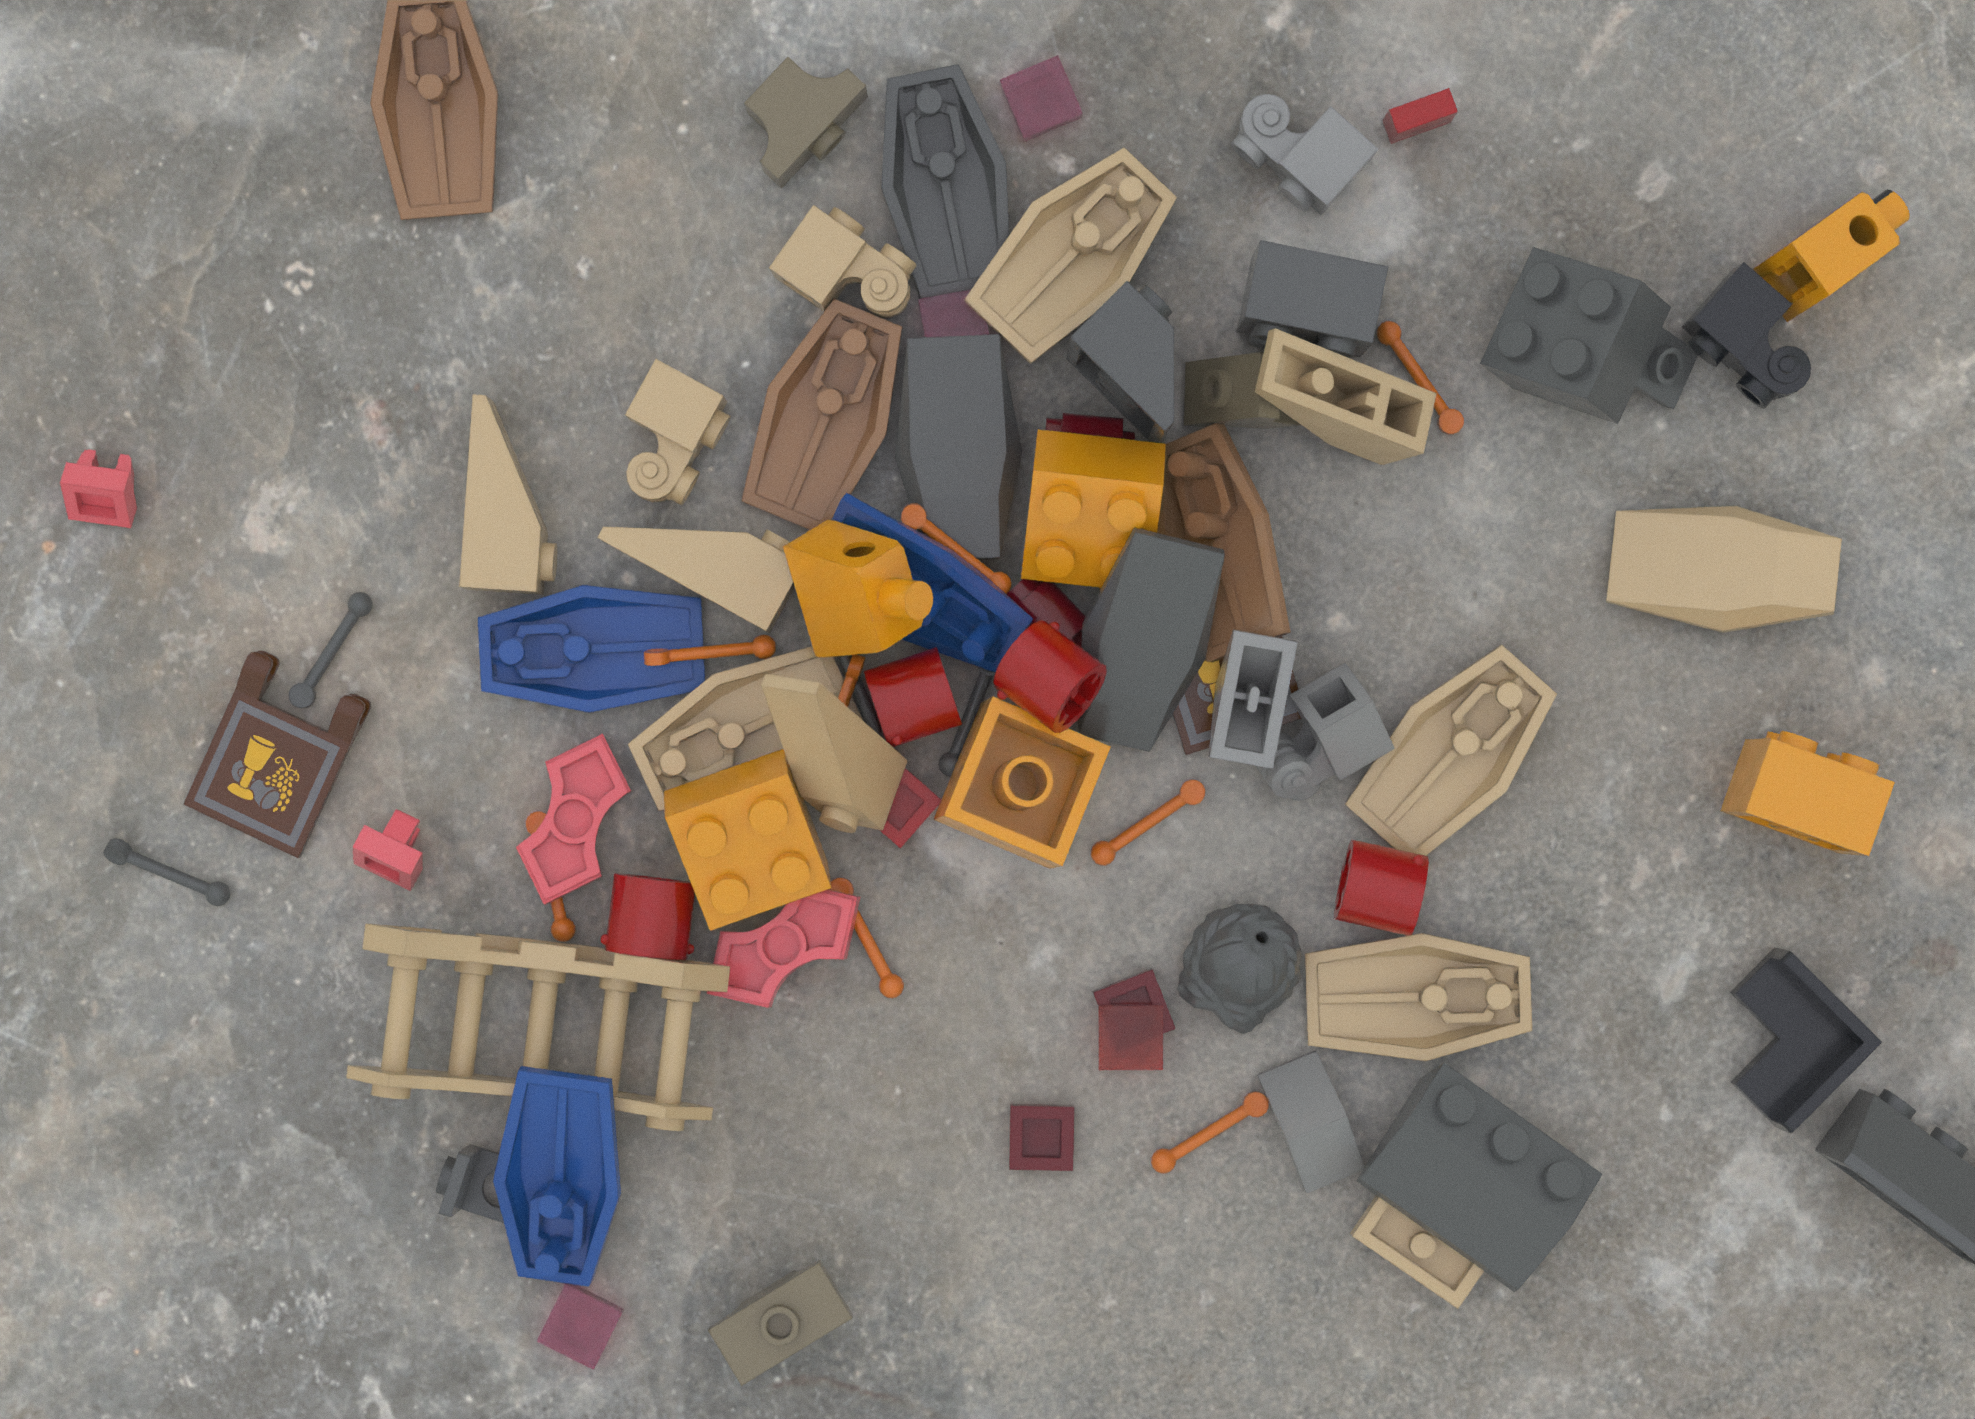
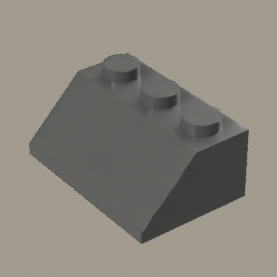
M1126 281L1071 336L1066 359L1149 442L1162 443L1174 423V327L1169 323L1168 319L1172 311L1147 285H1144L1137 291Z
M1442 1063L1420 1078L1356 1181L1515 1292L1519 1290L1571 1228L1603 1174L1446 1063Z
M1859 1089L1815 1151L1965 1262L1975 1267V1168L1962 1159L1968 1149L1938 1127H1935L1930 1135L1910 1121L1916 1110L1887 1089H1883L1879 1096Z

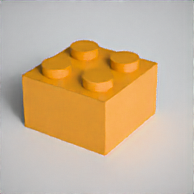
M1038 429L1021 579L1102 588L1134 527L1157 533L1164 486L1166 444Z
M992 696L980 704L933 820L1046 868L1052 869L1063 866L1111 746L1069 728L1061 733H1054L1022 708Z
M1768 731L1763 739H1745L1720 810L1721 812L1839 854L1870 855L1895 784L1891 780L1877 776L1879 764L1842 752L1841 756L1828 753L1827 757L1815 754L1819 743L1787 731H1781L1780 734Z
M784 749L664 791L665 819L710 931L832 888L828 860L805 800L798 792Z

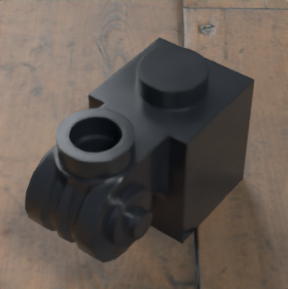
M1745 262L1729 272L1682 326L1692 336L1688 344L1694 352L1712 366L1717 367L1722 362L1728 369L1732 368L1738 373L1741 378L1736 383V387L1747 399L1760 408L1765 409L1772 400L1787 397L1799 391L1810 378L1811 364L1803 350L1794 346H1785L1773 351L1768 342L1769 330L1792 304Z

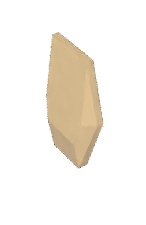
M1122 148L1033 201L966 296L964 302L1026 361L1032 364L1085 323L1126 281L1130 283L1177 197L1127 149Z
M1738 506L1616 511L1606 602L1722 633L1834 615L1842 539Z
M1501 644L1409 707L1390 736L1395 749L1372 762L1345 805L1394 849L1425 856L1507 792L1557 693Z
M813 646L715 673L628 743L631 754L658 811L664 810L665 790L783 749L761 687L765 674L819 682L838 698L844 679L834 657H816ZM851 698L848 708L862 719L853 698Z
M1425 933L1305 953L1308 1046L1429 1061L1532 1031L1529 956Z

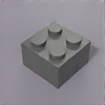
M1260 240L1251 258L1236 332L1249 334L1248 344L1264 349L1268 331L1276 328L1345 357H1361L1374 340L1389 266Z
M1533 247L1480 364L1512 389L1618 424L1671 307L1641 280Z

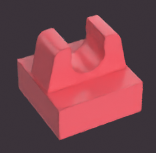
M88 449L81 454L77 463L66 462L60 486L68 519L131 528L137 510L131 457L120 454L115 469L98 467L96 450Z
M396 809L383 833L364 825L353 845L354 864L411 891L423 870L422 852L412 848L420 832V829L417 828L420 820Z

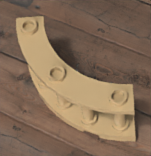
M365 923L362 949L388 954L387 966L393 967L381 1067L348 1065L346 1078L372 1084L371 1095L391 1099H410L412 1088L512 1096L516 1078L474 1074L486 975L493 974L494 965L528 968L527 979L533 980L523 1066L548 1069L558 984L565 983L566 973L600 977L599 988L605 989L594 1076L612 1078L614 1110L645 1115L646 1127L670 1131H684L685 1120H712L713 1107L682 1102L681 1096L693 1002H700L701 991L727 992L730 966L694 960H670L609 952L602 947L482 933H476V936L442 933L440 929ZM427 959L455 961L454 971L460 972L448 1071L407 1068L419 970H426ZM638 983L662 986L661 998L667 999L655 1097L618 1091L630 992H637Z

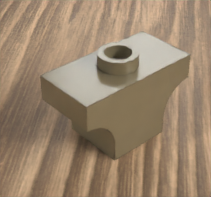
M787 57L744 102L748 115L768 134L767 149L759 161L763 172L782 189L813 155L819 160L824 159L846 134L840 126L868 97L866 85L848 68L836 76L819 78L806 73L792 59Z
M1264 352L1185 362V426L1207 427L1220 423L1224 424L1225 427L1270 429L1301 424L1255 392Z
M818 1260L801 1271H792L741 1302L737 1309L710 1326L708 1332L739 1383L743 1386L851 1320L853 1314L823 1264Z

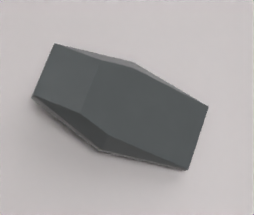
M959 64L887 78L881 189L904 253L917 265L912 275L921 300L971 291L1009 236L1006 161Z
M1000 335L907 338L895 459L909 504L918 503L922 505L927 514L926 518L977 559L1000 558L1022 456V447ZM917 529L918 532L926 535L923 531Z
M1134 527L1082 623L1081 647L1106 665L1107 673L1098 695L1079 718L1078 729L1080 734L1093 739L1150 752L1206 659L1225 557L1224 549Z

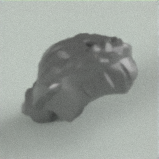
M1235 904L1224 909L1212 911L1206 915L1204 922L1194 930L1192 941L1183 953L1184 969L1179 974L1177 988L1180 997L1194 1008L1212 1011L1230 1029L1241 1034L1251 1032L1258 1024L1263 1022L1266 1014L1281 1006L1284 1000L1292 995L1294 986L1301 979L1299 967L1301 948L1298 935L1277 912H1272L1267 906ZM1256 936H1261L1264 939V943H1260Z

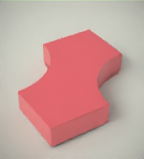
M603 734L545 761L552 785L548 812L536 832L516 846L544 905L602 877L595 853L599 827L610 808L622 797L631 793V789Z
M827 889L786 904L775 918L754 930L746 932L720 931L713 964L730 966L727 992L707 991V994L766 1008L772 1007L774 998L782 983L799 967L818 959H847L861 897Z

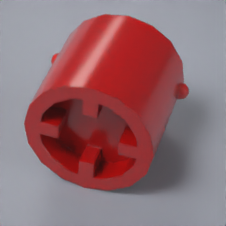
M1040 620L1022 632L1010 646L995 672L993 684L998 690L997 696L999 699L1009 698L1051 731L1061 733L1071 727L1089 708L1104 683L1107 669L1106 665L1061 633L1058 622H1051L1049 624L1047 621Z
M937 647L864 671L886 742L892 747L962 725Z
M1351 839L1339 879L1334 919L1411 936L1419 917L1425 892L1429 864L1428 856Z
M615 873L607 934H603L600 938L601 943L605 945V950L649 958L687 960L688 955L692 954L695 950L694 946L690 944L695 892L691 882Z

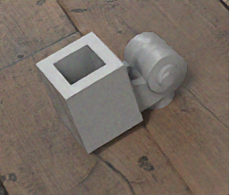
M1263 94L1256 96L1248 102L1240 118L1238 136L1230 143L1231 147L1243 160L1256 169H1259L1264 163L1268 164L1282 180L1278 185V189L1297 208L1306 212L1310 207H1313L1322 215L1372 160L1378 148L1331 106L1308 131L1293 133L1286 129L1289 124L1290 112L1285 101L1276 95Z
M1343 663L1290 694L1303 721V727L1294 738L1280 732L1273 769L1256 766V768L1276 796L1300 801L1313 796L1318 791L1321 782L1334 774L1341 781L1395 748L1373 700L1348 665Z

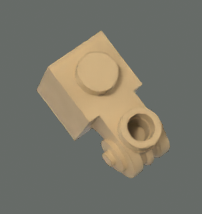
M813 205L769 269L777 280L823 312L834 298L837 299L847 285L861 284V296L867 309L873 315L880 318H892L899 315L908 305L910 300L908 280L917 265L909 257L888 243H885L880 252L868 245L865 240L860 238L865 228L840 209L833 207L827 215Z
M655 359L625 414L630 421L656 435L658 451L656 454L644 452L635 456L628 464L626 471L627 482L631 490L643 500L650 502L673 500L683 505L700 475V472L692 468L691 465L695 458L698 457L704 445L712 450L715 448L731 416L722 412L728 402L722 394L658 359Z

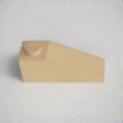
M1276 328L1268 331L1255 392L1329 445L1380 465L1424 454L1437 394Z
M473 394L459 587L477 591L544 595L545 581H555L557 544L547 543L548 530L494 401L486 395Z
M604 526L597 537L768 633L771 632L795 589L783 546L790 542L767 529L761 540L747 532Z
M765 674L761 687L800 796L821 813L819 820L833 829L847 833H855L857 826L883 830L908 760L821 683Z

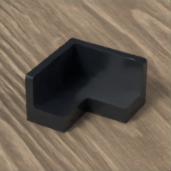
M1774 947L1730 992L1775 1037L1731 1083L1776 1128L1790 1134L1882 1043L1789 950Z

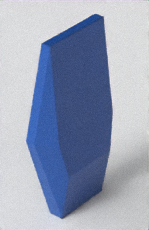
M848 493L840 500L832 520L897 540L904 547L913 580L926 582L932 590L933 605L929 614L923 619L922 626L901 640L927 649L937 647L938 652L996 672L1005 653L1020 634L1031 625L1033 618L989 578L952 549Z
M581 585L478 617L482 692L591 713L690 693L705 681L704 659L670 662L669 664L659 666L644 664L645 650L659 648L670 650L703 646L701 598Z
M521 1066L518 1070L493 1183L519 1277L587 1287L590 1286L594 1279L621 1196L612 1078Z

